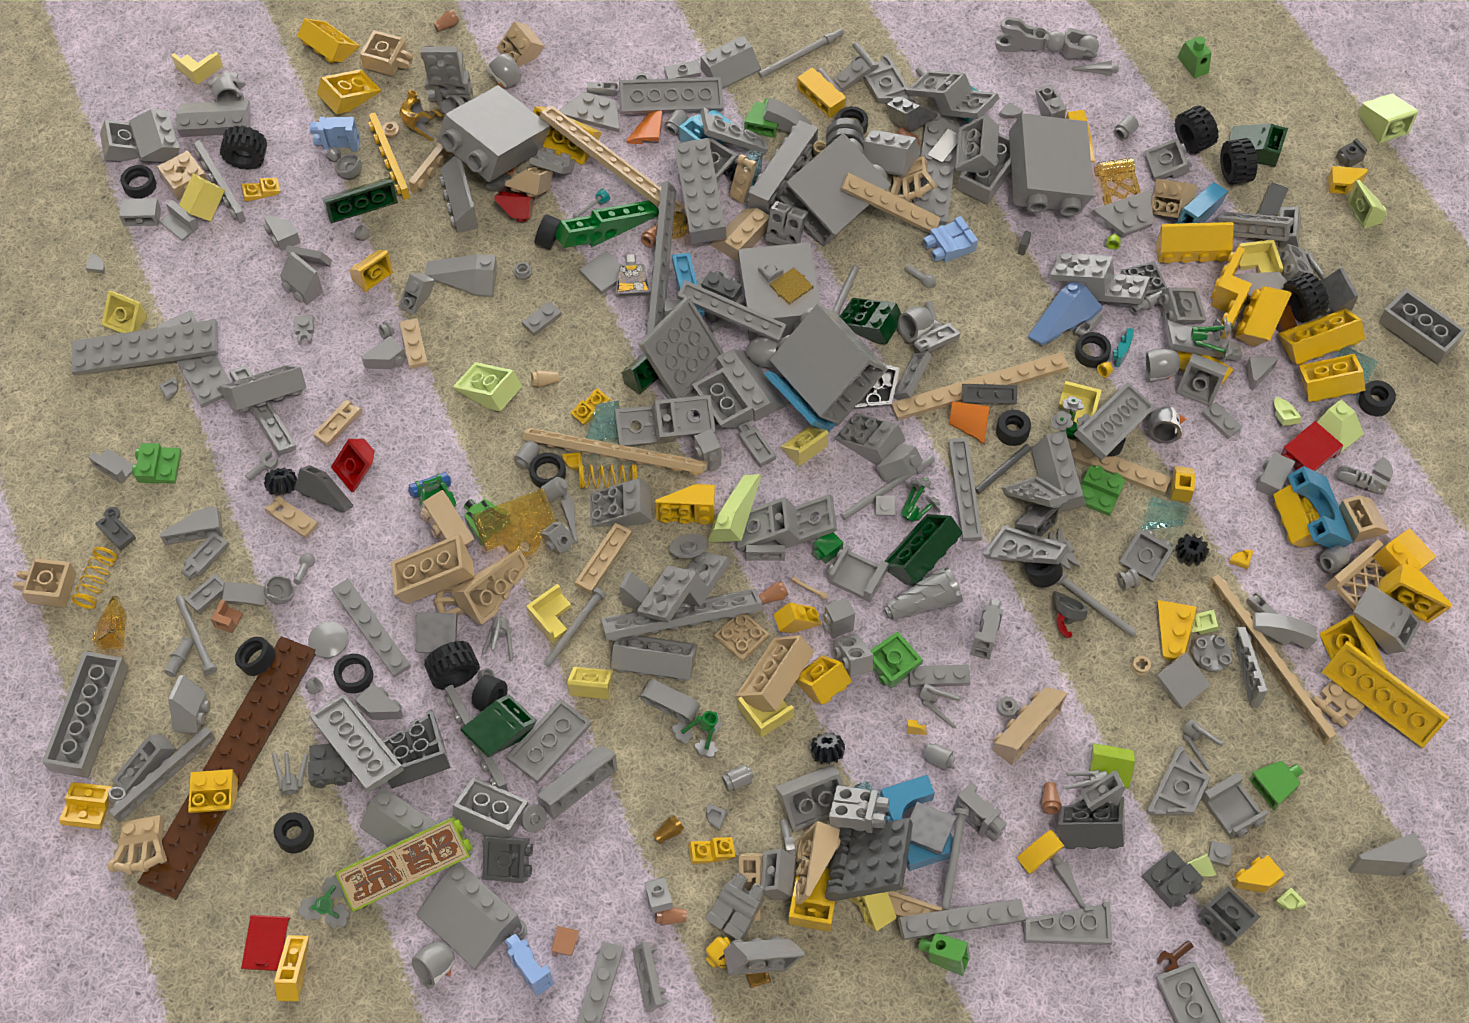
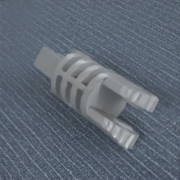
M1341 465L1339 469L1338 479L1348 484L1356 485V487L1379 494H1384L1388 487V482L1376 475H1370V473H1365L1346 465Z

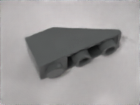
M311 465L300 468L295 490L301 492L303 496L313 497L317 499V502L333 506L335 510L340 512L353 507L352 502L326 472Z

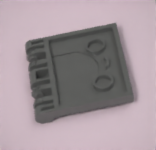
M906 818L886 822L884 828H873L872 833H866V830L857 831L852 828H840V845L835 850L829 874L832 880L828 881L825 898L829 901H838L903 889L913 826L911 819Z

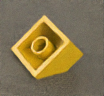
M377 250L349 269L352 280L364 292H367L393 274L387 250Z
M821 655L802 670L800 677L795 682L812 701L823 705L828 703L838 692L844 691L852 680L842 662Z

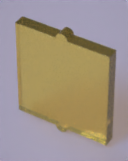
M794 267L770 283V287L778 294V297H782L789 305L814 288L805 278L806 276L802 275Z

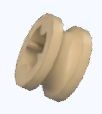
M1137 656L1132 664L1133 672L1140 676L1146 675L1151 668V662L1145 656ZM1139 662H1142V665H1146L1144 669H1140V666L1137 667Z

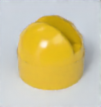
M1103 362L1097 366V371L1103 378H1107L1113 373L1114 368L1110 362Z

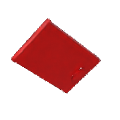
M250 915L241 969L278 970L290 917Z

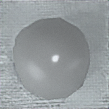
M449 95L441 103V110L447 114L465 104V102L459 95Z
M347 154L337 161L335 168L341 177L350 179L360 174L362 162L356 154Z
M281 575L272 576L266 581L264 586L266 598L274 604H285L292 599L296 590V586H293L291 579Z

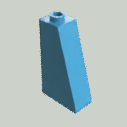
M1213 182L1183 208L1177 224L1206 223L1223 204L1228 190Z

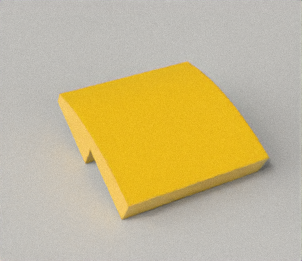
M71 782L64 798L66 805L59 818L60 825L101 829L109 805L108 793L112 786Z

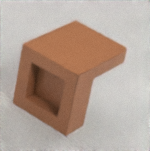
M221 600L211 620L216 628L233 634L243 613L229 608L227 602Z
M558 926L551 949L552 956L557 957L558 953L572 956L575 944L578 945L580 939L579 931Z

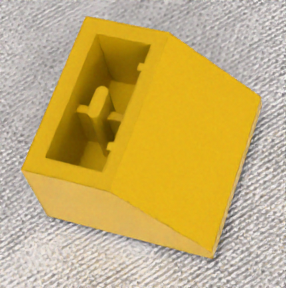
M233 769L191 772L188 812L232 810L237 799L238 778Z

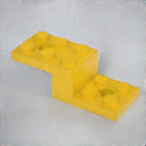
M1239 246L1235 253L1231 252L1227 261L1229 263L1224 266L1221 277L1217 279L1210 297L1213 299L1212 307L1226 312L1221 321L1223 325L1224 319L1227 317V322H1231V325L1234 326L1252 285L1250 282L1233 276L1238 270L1245 249ZM1224 330L1223 335L1220 336L1221 338H1224V339H1226V337H1225V330Z

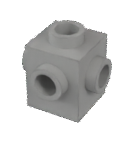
M554 521L540 533L546 541L544 543L551 552L564 553L575 542L571 537L572 532L563 523Z

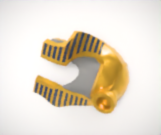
M408 90V97L402 103L399 112L402 122L407 127L432 141L434 136L424 128V125L437 115L441 118L445 117L446 113L441 109H434L430 112L423 110L421 100L417 98L418 93Z

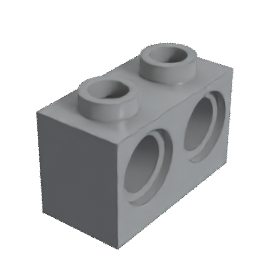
M1287 244L1279 252L1286 281L1305 272L1314 275L1304 249Z
M858 634L835 639L834 656L843 663L850 677L873 672V654Z

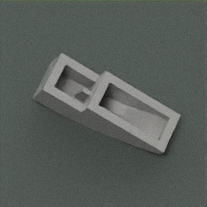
M769 97L763 119L777 123L778 129L790 132L791 128L794 125L796 126L799 120L813 125L799 111Z
M1256 612L1253 614L1254 629L1284 645L1292 641L1308 649L1318 640L1316 626L1280 614Z

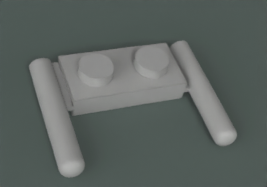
M854 42L852 47L861 58L839 72L833 79L822 68L817 69V72H820L839 92H844L877 67L858 42Z

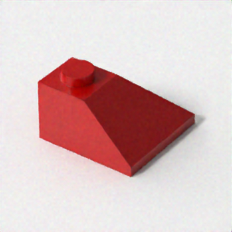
M501 191L494 196L495 201L511 218H516V221L524 222L532 217L534 197L528 196L526 193Z
M364 438L348 439L331 465L332 470L351 492H355L371 467L375 451Z

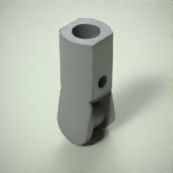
M587 82L588 93L616 96L618 94L616 90L618 84L616 82Z
M1098 313L1091 320L1084 321L1077 327L1074 335L1082 336L1085 333L1092 332L1103 319L1102 314Z
M1258 592L1254 594V597L1246 600L1247 604L1257 613L1278 614Z

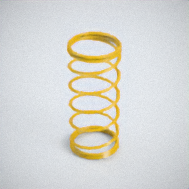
M583 464L579 465L580 489H583L584 487L586 489L588 488L591 472L594 487L597 489L600 483L601 470L605 488L609 487L611 470L613 474L614 484L616 485L613 465H610L607 486L604 477L603 465H600L597 487L595 484L592 465H590L587 486L585 485L584 481V466ZM623 464L620 466L618 484H620L621 471L623 472L624 482H626ZM631 464L629 481L631 480L632 470L633 480L637 479V464Z
M95 547L92 554L94 557L88 559L90 566L84 568L85 575L80 577L81 585L75 588L78 594H74L71 597V600L80 607L93 609L96 607L98 600L90 595L80 594L77 590L79 586H84L95 593H102L95 586L83 584V577H88L99 584H106V581L102 578L88 575L86 569L92 568L103 575H110L108 570L92 566L90 560L97 559L107 566H114L113 562L118 558L113 551L104 547ZM95 550L105 551L115 558L104 557ZM100 559L105 560V561H108V562L112 563V565H111V564H107V563L101 561ZM95 568L104 570V571H106L107 573H103V572H101V571H99V570H97V569H95ZM93 578H97L103 582L96 581ZM88 587L95 588V589L99 590L100 592L95 591V590H92V589H90V588H88ZM74 597L87 600L90 603H92L93 606L83 604L77 601Z

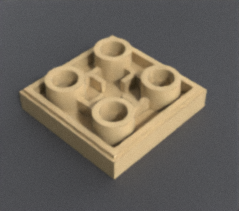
M746 613L731 618L714 634V638L741 662L747 659L770 637V634Z

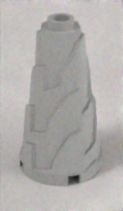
M949 566L931 573V576L918 582L916 586L900 593L898 597L887 602V606L884 607L887 617H892L895 620L962 603V594H957L960 588L951 569L948 568Z

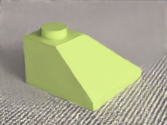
M1357 180L1347 203L1363 229L1383 223L1387 214L1386 208L1382 206L1379 199L1360 180Z
M1342 399L1329 408L1317 422L1343 444L1341 453L1364 435L1356 412Z

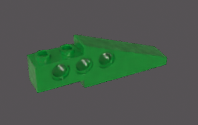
M649 200L592 210L589 216L561 220L555 237L563 248L589 244L592 248L657 217L659 210Z

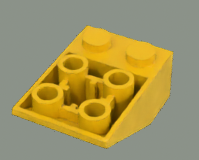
M694 484L656 499L657 521L663 523L674 521L682 524L695 522L702 525L713 523L715 516V485Z
M825 868L811 895L800 905L796 904V884L800 876H796L788 925L830 932L835 901H829L825 898L828 881L832 880L829 875L830 869Z

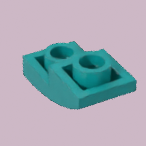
M1132 328L1126 329L1125 335L1121 336L1117 349L1113 350L1112 360H1115V367H1120L1128 355L1134 334V329Z

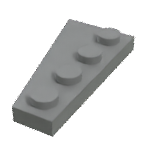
M703 107L700 114L705 135L722 140L725 143L737 145L740 148L752 150L755 153L764 155L767 153L768 146L765 138L748 129L743 131L738 124L734 122L729 124L722 120V116L718 114L713 116L708 113V109Z

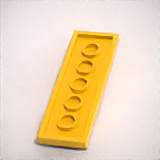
M1346 641L1322 671L1324 675L1422 748L1426 746L1449 719L1448 715L1348 641Z

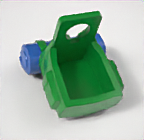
M446 472L438 473L430 478L417 480L409 484L408 492L413 498L419 497L421 500L420 508L423 501L441 490L445 492L454 508L457 506L452 491H448V487L451 486V477Z

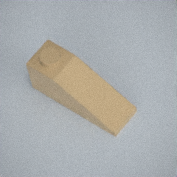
M743 853L739 856V873L748 878L744 886L748 891L751 890L755 883L761 885L764 853ZM762 906L754 921H761Z

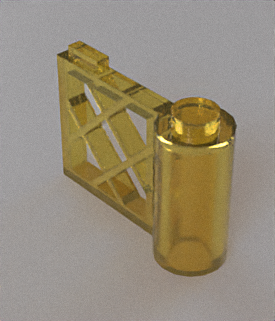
M1132 157L1097 162V165L1094 166V174L1101 180L1105 196L1102 197L1104 205L1112 203L1111 197L1113 195L1124 199L1127 198L1130 192L1134 195L1141 193ZM1132 178L1133 185L1130 187L1123 183V180ZM1112 181L1116 183L1117 186L1115 187V189H1112L1109 186H1107V182ZM1119 186L1128 190L1125 196L1116 191Z

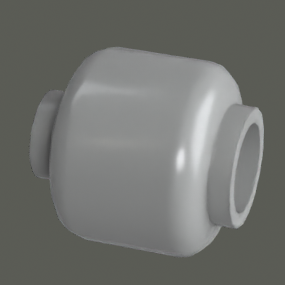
M1339 545L1328 548L1320 556L1322 568L1332 574L1340 572L1350 563L1349 553Z

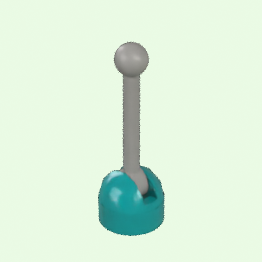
M603 188L600 189L595 195L596 200L580 212L574 213L573 218L580 217L581 214L596 203L604 204L611 200L607 191Z

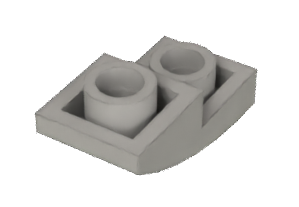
M234 582L224 583L222 600L235 605L248 604L259 607L265 605L264 586Z

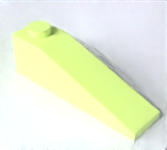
M760 474L743 475L713 522L708 542L742 541L761 479Z

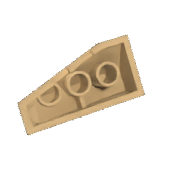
M518 549L477 573L474 578L464 581L453 589L451 593L460 609L479 625H482L498 612V607L504 599H507L509 591L514 584L518 583L529 567V564L521 549Z
M817 821L799 838L796 861L800 862V866L796 869V875L800 876L796 884V904H802L811 895L835 850L838 849L840 845V829Z

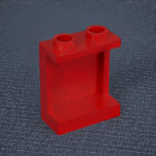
M1314 421L1283 447L1281 455L1295 461L1293 467L1296 470L1305 466L1316 471L1329 459L1340 455L1343 444L1319 423Z

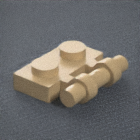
M1331 681L1320 692V695L1325 698L1324 700L1318 696H1315L1312 700L1321 711H1324L1332 718L1331 721L1333 723H1338L1343 728L1349 723L1343 718L1344 716L1352 721L1366 706L1334 681ZM1330 703L1339 710L1338 713L1329 706Z

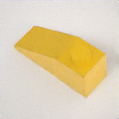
M287 935L274 980L277 1001H299L304 982L309 936Z

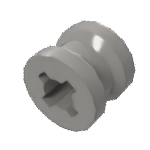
M1134 568L1129 569L1126 573L1120 572L1117 574L1118 583L1123 591L1129 590L1130 587L1136 588L1140 586V578Z

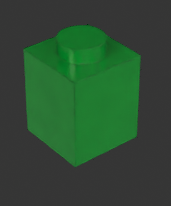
M834 532L821 536L813 542V555L817 560H822L826 564L837 556L840 549L843 550L844 542Z

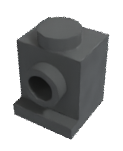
M1356 138L1352 143L1340 148L1336 158L1345 167H1352L1364 160L1367 149Z

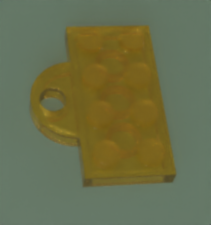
M543 488L472 515L485 551L503 545L506 551L511 554L521 549L520 545L525 541L529 544L528 552L522 551L524 557L533 554L539 548L541 543L540 530L546 529L554 521L556 522Z

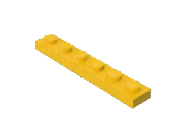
M376 113L369 114L370 122H368L370 131L375 133L373 137L376 145L380 144L378 149L381 157L385 156L386 158L384 163L386 169L391 170L389 172L390 178L393 182H396V185H394L398 195L401 194L403 200L409 199L408 187Z

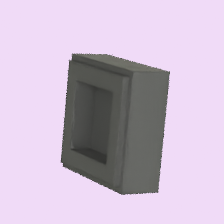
M1025 230L1017 254L1025 255L1030 243L1031 232Z

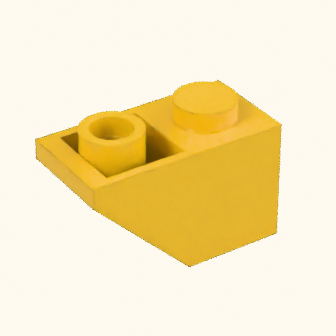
M1332 166L1328 175L1329 193L1348 194L1353 190L1357 180L1364 181L1368 169Z
M1174 465L1171 500L1190 503L1195 489L1196 475L1193 468Z
M789 602L773 614L780 632L795 633L821 625L818 611L815 607Z
M1267 855L1263 859L1260 857L1256 858L1250 864L1251 867L1248 870L1243 868L1234 876L1236 879L1232 885L1238 889L1265 893L1279 883L1285 874Z

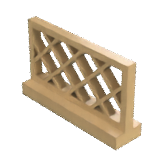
M1379 539L1325 585L1329 591L1334 588L1353 610H1355L1358 600L1360 601L1362 597L1357 595L1356 588L1363 589L1364 593L1368 586L1367 579L1374 580L1375 587L1379 589V581L1383 577L1379 576L1378 569H1384L1373 558L1383 546ZM1366 567L1373 569V575L1366 573ZM1355 576L1362 578V584L1355 583ZM1342 586L1351 587V594L1347 593Z

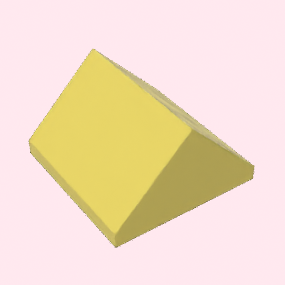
M192 174L179 206L189 214L211 222L225 193V189Z
M111 290L108 291L101 325L120 333L138 331L147 319L142 303Z
M808 426L780 447L798 466H801L828 446L829 433L825 429Z
M573 667L567 680L569 696L609 699L613 670Z

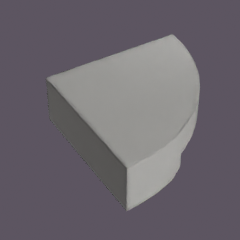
M1009 102L999 112V116L1005 119L1007 117L1018 118L1023 113V110Z
M90 254L86 265L87 272L105 274V266L101 258Z
M767 264L758 267V271L768 282L784 273V270L779 266H767Z
M176 377L160 384L159 387L166 400L169 401L176 395L179 385Z
M1382 456L1372 473L1389 482L1393 475V468L1390 462Z
M708 804L707 819L717 831H720L727 816V811Z

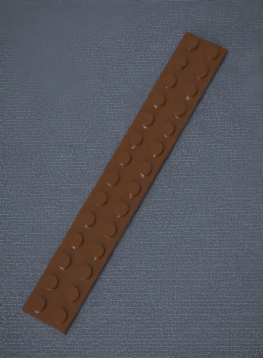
M283 636L279 638L274 647L276 653L272 665L265 672L257 676L203 771L233 769L238 778V793L316 656V649ZM189 795L162 839L167 861L163 864L158 863L149 868L147 872H143L137 882L143 887L174 900H177L227 812L226 810L189 813Z

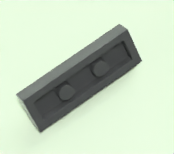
M962 384L961 402L1017 404V385Z

